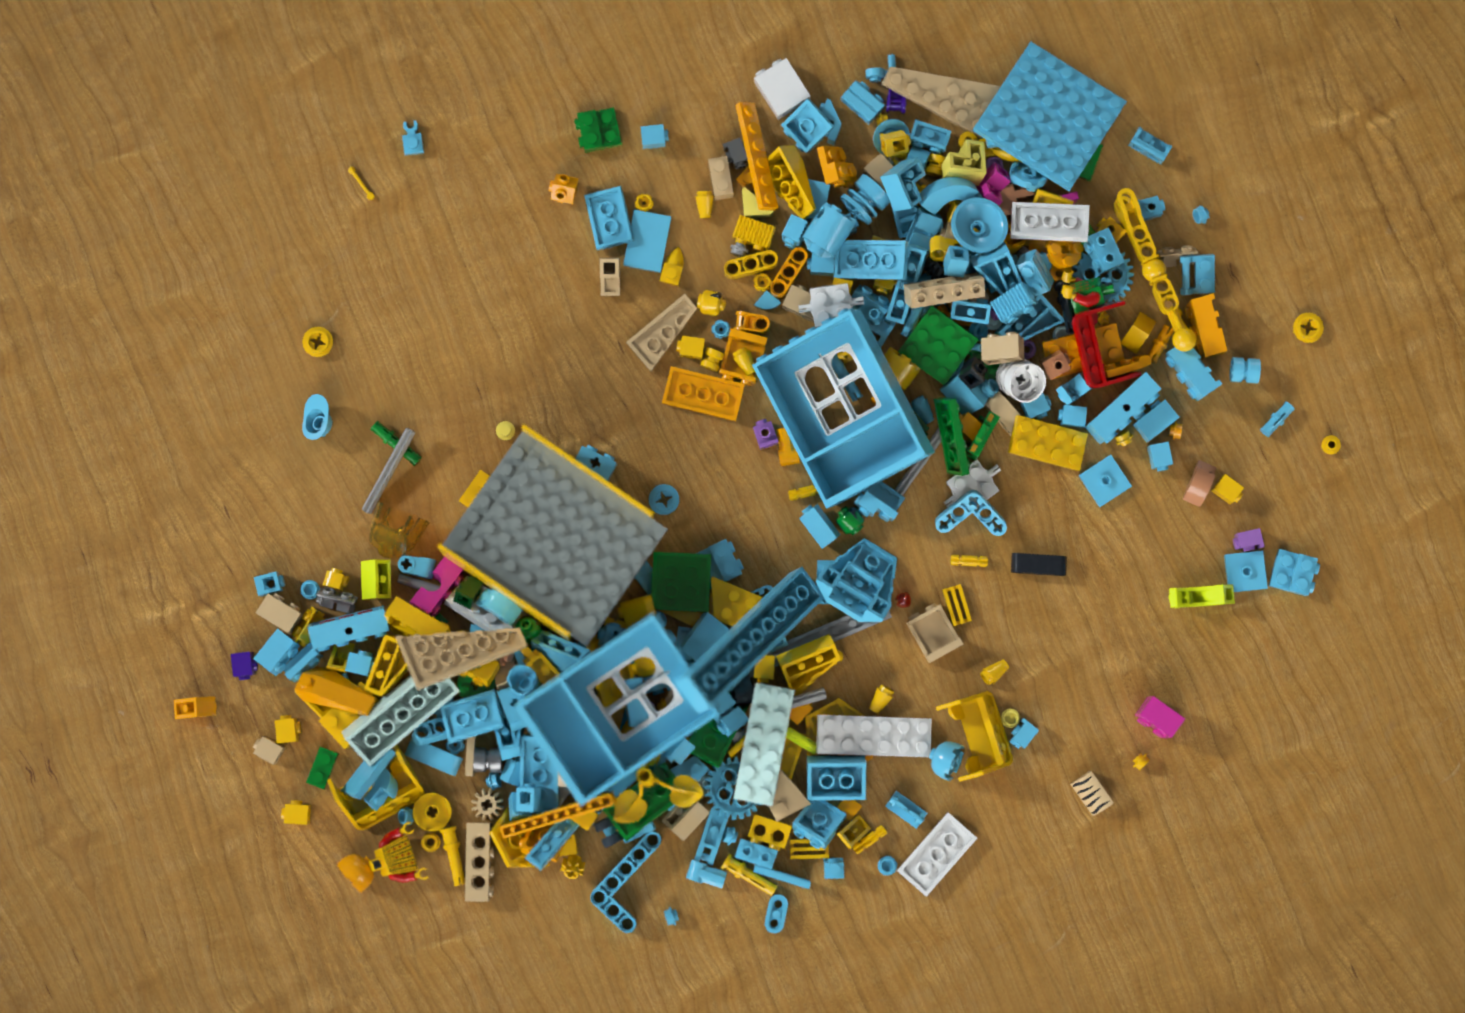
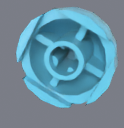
M946 741L938 745L936 749L933 748L929 759H932L931 767L933 772L942 779L951 781L954 778L951 776L952 772L957 773L962 762L964 752L961 749H964V746L956 742Z

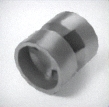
M475 747L474 772H486L489 769L491 773H502L503 760L499 748H491L487 751L484 747Z

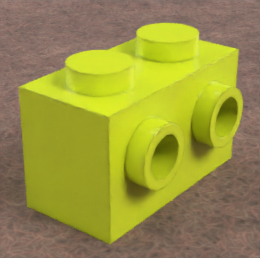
M375 559L361 561L362 600L391 598L390 560Z

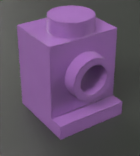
M766 419L755 422L756 426L753 427L760 450L777 445L778 439L772 422H767ZM762 430H768L769 434L763 436L761 434Z
M1260 528L1234 534L1233 545L1235 550L1243 548L1244 552L1254 550L1255 546H1257V549L1264 547Z

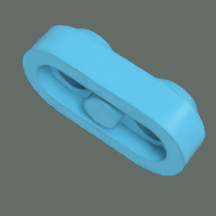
M781 894L773 895L768 903L765 928L770 933H778L784 927L788 901ZM777 900L782 902V906L779 908L774 905ZM773 919L778 921V925L775 927L770 924Z

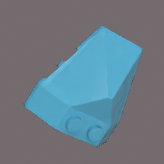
M864 538L848 549L846 553L824 566L816 583L827 603L858 622H882L891 608V595L893 593V579L895 578L897 558Z

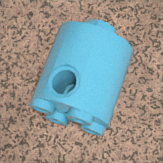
M825 202L802 235L807 250L820 258L835 257L854 228L856 220L849 215L846 216L841 213L842 210L835 205Z

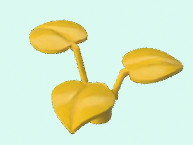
M660 753L636 769L639 770L637 772V780L640 782L638 785L639 795L632 790L622 792L616 799L614 820L621 823H631L645 815L648 806L641 799L644 786L650 787L654 783H658L671 789L670 799L674 805L680 808L689 807L701 799L704 795L703 789L694 778L687 775L677 776L673 781V786L658 780L649 770V766L658 763L661 757Z

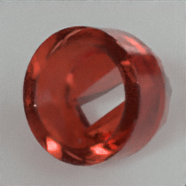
M908 592L899 593L895 597V600H898V603H896L898 607H910L911 598Z

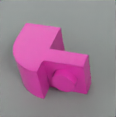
M994 162L986 170V175L976 188L983 198L999 206L1003 202L1000 192L1011 180L1008 171Z

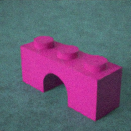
M446 557L441 560L433 571V578L441 583L440 588L436 591H428L421 587L410 601L412 606L431 617H435L441 610L440 605L449 597L453 588L458 586L464 579L463 569Z

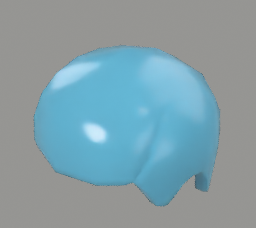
M524 664L516 665L507 676L511 690L519 696H526L537 689V674L532 668Z

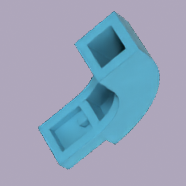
M947 177L925 187L920 192L922 201L919 203L935 215L950 201H965L970 198H983V196L979 193L973 182L960 177Z

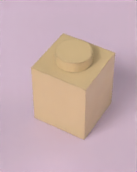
M263 736L255 742L253 754L276 765L286 747Z

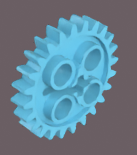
M1081 252L1082 259L1079 260L1078 265L1072 267V269L1077 271L1073 273V277L1087 280L1085 271L1093 272L1094 278L1099 277L1098 272L1092 266L1090 254L1087 253L1086 255ZM1125 259L1122 265L1110 270L1101 279L1102 284L1113 282L1115 293L1105 295V301L1110 302L1112 299L1120 301L1119 296L1124 298L1126 296L1124 291H1130L1127 285L1133 284V281L1129 278L1134 276V273L1129 272L1133 266H1127L1130 259ZM1112 271H1118L1121 274V278L1118 280L1114 279Z
M728 757L725 760L726 764L722 761L719 768L712 766L714 771L707 772L711 778L704 779V781L709 783V785L703 787V789L708 790L704 797H710L707 804H714L711 809L712 811L719 809L718 816L725 813V819L731 815L732 820H736L738 815L741 820L744 819V813L749 817L751 816V811H758L755 805L761 806L762 804L745 801L744 805H740L737 799H734V789L731 786L736 784L741 760L738 762V758L734 757L731 762V759ZM726 771L732 774L731 781L725 779L724 774ZM720 790H724L727 793L726 800L720 798ZM733 794L732 805H730L729 801Z

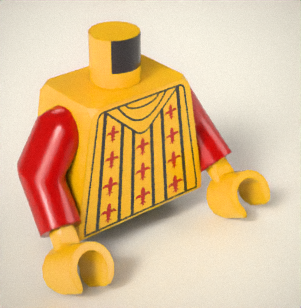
M406 822L403 828L399 827L390 831L383 837L379 843V848L374 851L376 859L369 861V867L372 872L380 870L383 877L388 876L390 880L400 883L416 881L417 878L422 880L429 878V876L424 878L421 876L423 870H428L426 868H421L416 872L418 867L408 836L404 835V833L411 834L414 832L415 829L411 831L406 830V825L412 822Z

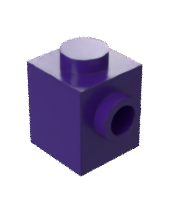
M253 652L231 654L233 677H239V680L251 679V675H256L255 671L258 670V663L253 659Z

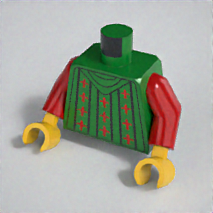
M1065 268L1062 273V281L1070 283V286L1063 285L1061 293L1064 298L1071 299L1075 314L1103 305L1105 303V295L1115 293L1113 282L1102 284L1099 277L1087 280L1079 277L1074 278V271L1069 268Z

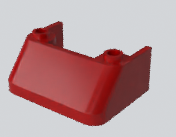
M1125 301L1106 302L1103 305L1079 312L1072 319L1085 382L1090 388H1101L1142 376L1141 372H1127L1106 378L1104 372V365L1106 364L1102 363L1094 327L1098 322V312L1126 305Z

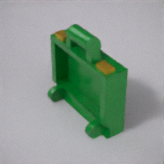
M989 411L986 417L979 416L978 419L983 424L970 448L967 447L965 450L967 457L973 460L979 457L1000 416Z

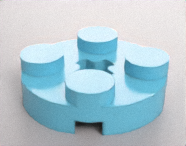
M1014 162L1011 165L1009 172L1010 183L1026 188L1030 192H1035L1037 188L1046 184L1047 177L1026 164Z

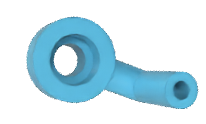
M894 54L888 55L889 68L891 66L896 67ZM884 68L866 69V79H870V82H880L888 70H884Z
M973 322L970 325L969 332L979 338L978 341H981V338H986L988 327L986 324ZM976 343L971 350L981 352V344Z

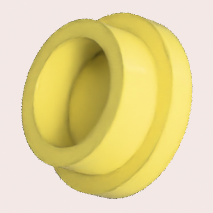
M503 421L497 425L496 434L501 440H510L515 434V427L512 423Z
M1006 709L1001 714V722L1005 727H1016L1020 722V715L1015 709Z

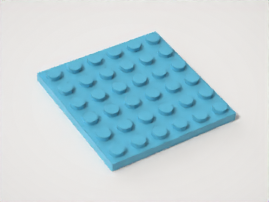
M1030 42L972 131L1062 188L1070 191L1127 101L1033 42Z

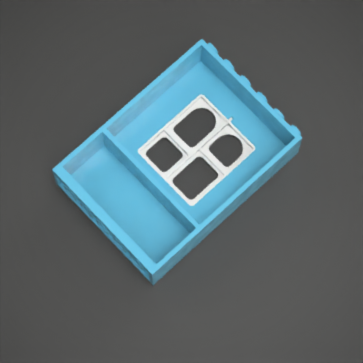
M846 308L838 312V317H830L822 321V326L806 330V335L790 339L788 341L789 344L774 348L772 354H764L756 359L757 362L752 365L826 509L843 503L935 453L860 309ZM839 352H847L853 357L858 368L855 372L839 379L833 370L832 359ZM812 367L822 368L835 389L833 395L820 402L815 401L805 381V375ZM858 378H863L876 401V406L858 415L849 401L844 387ZM837 401H841L849 416V420L835 429H830L822 415V410Z
M651 612L515 703V710L580 806L720 714L718 710L720 704L718 702L711 709L698 714L674 683L693 664L692 662L688 664L685 660L687 655L682 647L677 648L675 645L677 641L670 630L666 632L664 629L665 622L659 613L655 615L654 612ZM639 657L650 658L656 666L654 676L636 689H629L620 676L619 671ZM611 677L622 691L623 697L610 706L604 707L593 692V688ZM657 684H666L673 691V700L661 711H656L645 693ZM638 699L649 714V718L626 734H622L612 720L611 715L630 701Z

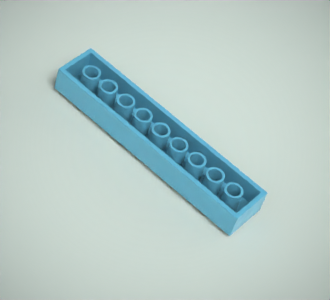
M800 567L788 573L674 682L698 714L711 709L824 599L821 591L804 568Z

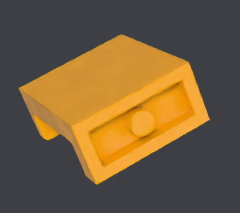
M731 328L725 355L719 370V375H722V379L733 381V379L741 380L740 383L751 386L752 383L756 384L758 378L756 372L747 376L734 361L733 353L746 347L750 350L755 364L757 362L756 359L764 355L768 338Z

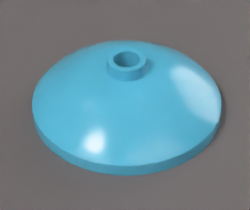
M970 198L960 203L955 209L951 218V229L955 239L964 248L976 253H987L997 249L1003 243L1008 232V222L1003 210L996 203L985 198ZM973 228H977L979 232H975Z

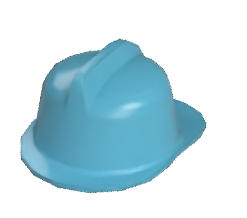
M315 394L308 398L304 408L302 426L304 436L307 439L316 440L320 437H325L333 425L332 418L329 415V404L326 398L320 394Z

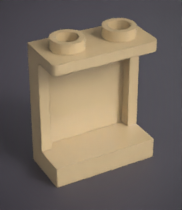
M935 603L926 607L927 612L922 615L917 612L908 617L910 621L906 623L928 663L963 645L961 638L958 637L946 616L942 605L939 604L937 606Z

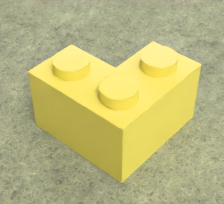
M966 139L958 153L949 152L942 163V178L960 177L973 182L975 186H979L987 173L984 142Z

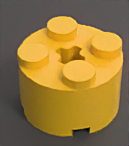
M889 347L884 356L902 390L905 391L921 369L914 363L910 364L911 359L904 354L898 356L899 353L892 347Z

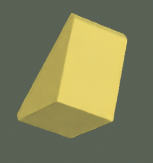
M743 187L744 216L751 219L771 217L773 211L759 210L756 196L746 187Z

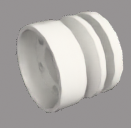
M1024 359L1025 361L1000 364L996 372V382L1003 393L1022 403L1032 402L1043 393L1046 386V377L1044 371L1039 366Z

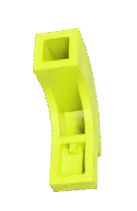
M1233 584L1169 588L1171 608L1235 604Z

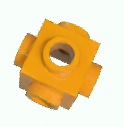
M556 174L554 181L551 180L549 184V192H552L551 200L573 204L577 194L579 178L570 177L566 174Z

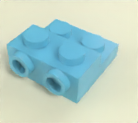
M810 99L801 104L781 124L784 128V133L789 138H793L796 141L797 148L805 153L811 152L823 140V137L834 128V125Z
M868 491L865 494L860 493L854 502L856 507L859 508L860 514L866 518L868 516L873 517L877 511L879 513L878 517L883 521L893 522L898 515V512Z
M726 539L695 553L711 554L710 589H712V576L727 582L742 575L741 570L744 569L740 559L736 560L733 552H736L732 542H727Z
M1278 549L1268 586L1308 596L1309 593H1313L1315 588V582L1312 580L1314 574L1317 575L1320 569V564L1317 563L1318 558Z
M809 800L811 804L803 808L794 820L792 829L798 838L803 839L805 837L810 840V844L814 848L819 849L821 847L825 850L834 838L836 830L845 820L846 813L825 800Z

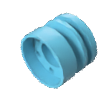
M862 174L854 183L858 192L849 188L847 190L848 195L843 194L840 199L853 216L869 225L872 222L871 217L876 218L878 216L874 207L883 211L890 203L887 193L874 180Z

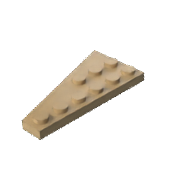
M892 66L888 69L881 85L961 129L975 134L978 138H981V136L972 130L1001 87Z
M520 628L496 629L495 631L479 630L466 633L465 631L434 633L433 635L419 634L406 637L395 636L417 691L527 648Z

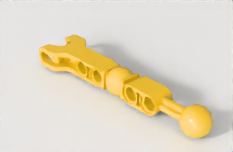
M1129 188L1121 189L1113 205L1117 218L1127 231V236L1135 254L1141 262L1143 276L1146 280L1150 281L1149 285L1153 286L1152 293L1160 311L1164 315H1168L1175 331L1172 337L1173 345L1179 351H1190L1196 345V334L1184 326L1177 309L1179 306L1178 297L1170 280L1167 278L1165 264L1162 260L1158 259L1159 255H1156V247L1145 224L1134 192ZM1140 232L1144 235V238L1137 239L1134 234ZM1142 250H1149L1151 256H1144ZM1163 284L1166 286L1167 290L1160 291L1158 290L1157 285ZM1164 302H1172L1174 304V308H1167Z

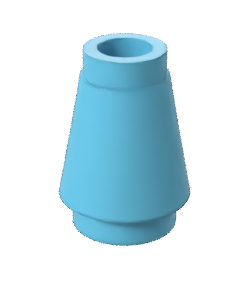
M923 395L910 402L913 411L925 424L935 419L928 400Z

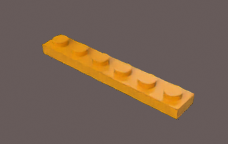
M739 102L735 106L759 210L775 211L779 207L755 103Z

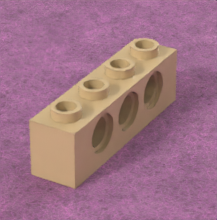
M976 272L964 274V277L952 276L904 284L905 303L913 309L985 297L984 277Z
M466 823L465 901L488 902L490 897L494 895V886L490 885V878H494V866H491V858H494V846H491L492 837L489 833L493 828L491 823ZM478 837H483L486 841L483 848H479L476 845ZM478 856L485 859L483 867H478L475 864V859ZM477 876L484 878V886L479 887L475 884Z

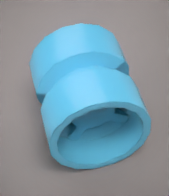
M1232 357L1229 372L1230 382H1242L1245 380L1247 383L1258 384L1261 373L1260 359L1249 358L1245 361L1244 358Z

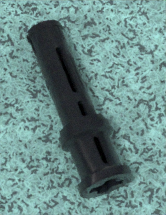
M1059 280L1054 284V288L1058 293L1057 302L1062 308L1066 333L1074 334L1072 319L1075 313L1071 299L1064 298L1061 293L1063 285L1070 286V283Z

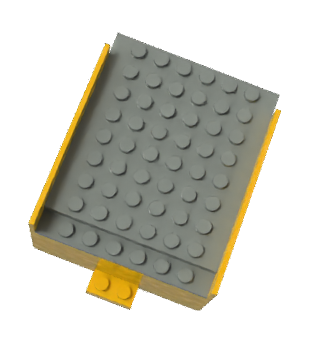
M523 424L521 434L492 475L489 476L480 470L461 496L459 503L468 509L442 545L439 543L437 547L448 560L483 582L490 589H494L506 596L520 607L522 611L536 618L538 622L563 639L572 642L576 638L587 646L662 539L667 528L653 520L654 513Z

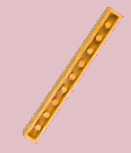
M611 791L595 796L582 806L578 802L503 824L499 828L504 839L613 806L617 801L614 792Z

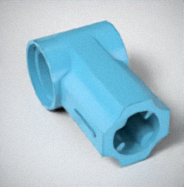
M692 859L686 878L722 888L727 872L709 867L708 864Z

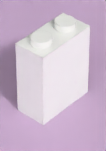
M787 58L784 60L778 59L772 63L771 68L767 70L762 69L755 74L754 83L778 120L797 109L811 97Z

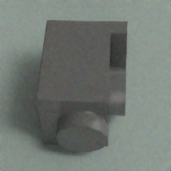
M741 138L723 144V150H728L725 154L729 164L733 163L736 170L745 167L748 159Z

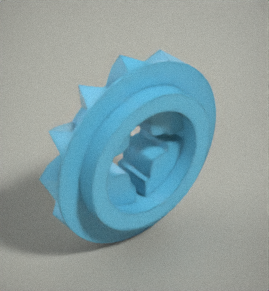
M661 484L650 492L649 505L654 512L660 515H668L678 507L679 495L672 486ZM661 492H663L665 497H672L667 501V507L663 503H656L661 499Z

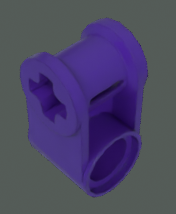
M888 89L886 112L900 111L902 114H905L906 98Z

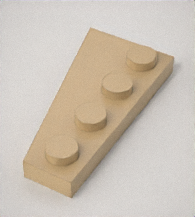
M781 769L773 806H769L776 821L811 804Z

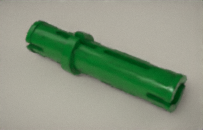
M376 421L370 429L383 440V443L395 449L400 439L395 435L394 431H390L379 421ZM409 446L403 455L413 466H416L422 458Z

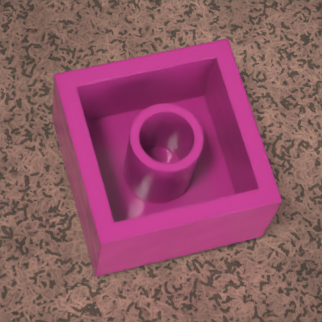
M1148 696L1135 713V716L1138 717L1137 722L1144 727L1150 726L1153 728V733L1161 739L1172 738L1185 720V718L1154 696Z

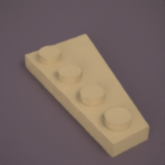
M684 294L626 342L650 372L690 320L697 307Z

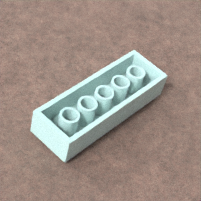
M410 674L373 705L369 716L361 715L344 729L342 734L361 758L371 766L460 692L453 680L448 678L417 691Z
M756 683L734 799L773 806L795 694L794 689Z

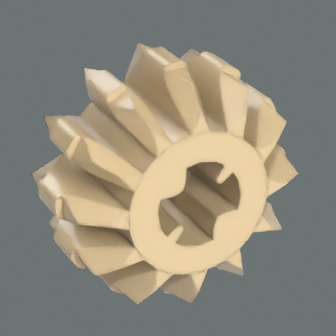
M491 788L488 791V795L485 789H481L483 796L475 793L479 800H471V803L477 804L471 810L475 811L478 809L479 812L475 816L479 817L483 814L482 821H486L487 815L490 821L494 820L492 813L497 817L500 816L497 809L503 810L504 807L499 806L498 803L504 800L503 798L496 799L500 794L499 792L492 796L493 790ZM489 799L492 807L486 810L484 809L483 802H487Z

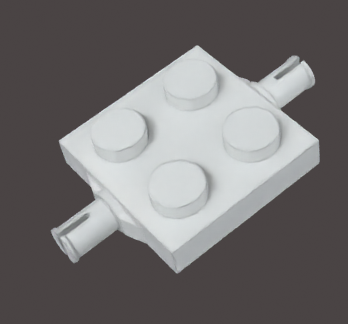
M848 283L810 288V304L798 306L799 313L811 312L814 317L815 327L822 326V321L830 317H838L837 313L846 308L850 309L855 305H864V301H862L864 299L863 296L852 298L849 293Z
M975 460L970 464L969 475H954L947 480L946 483L950 487L953 496L944 501L946 507L948 508L970 490H977L986 500L999 492L992 478L1001 471L998 468L999 466L996 464L987 471L978 460ZM971 496V497H970V502H971V501H974V502L977 504V507H978L979 504L977 503V499H976L977 497L973 498V497Z

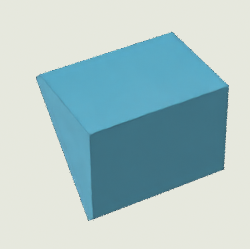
M960 369L939 390L946 398L956 399L960 408L959 412L962 415L967 412L972 414L984 407L989 397L983 394L981 390L982 383L970 389L958 377Z

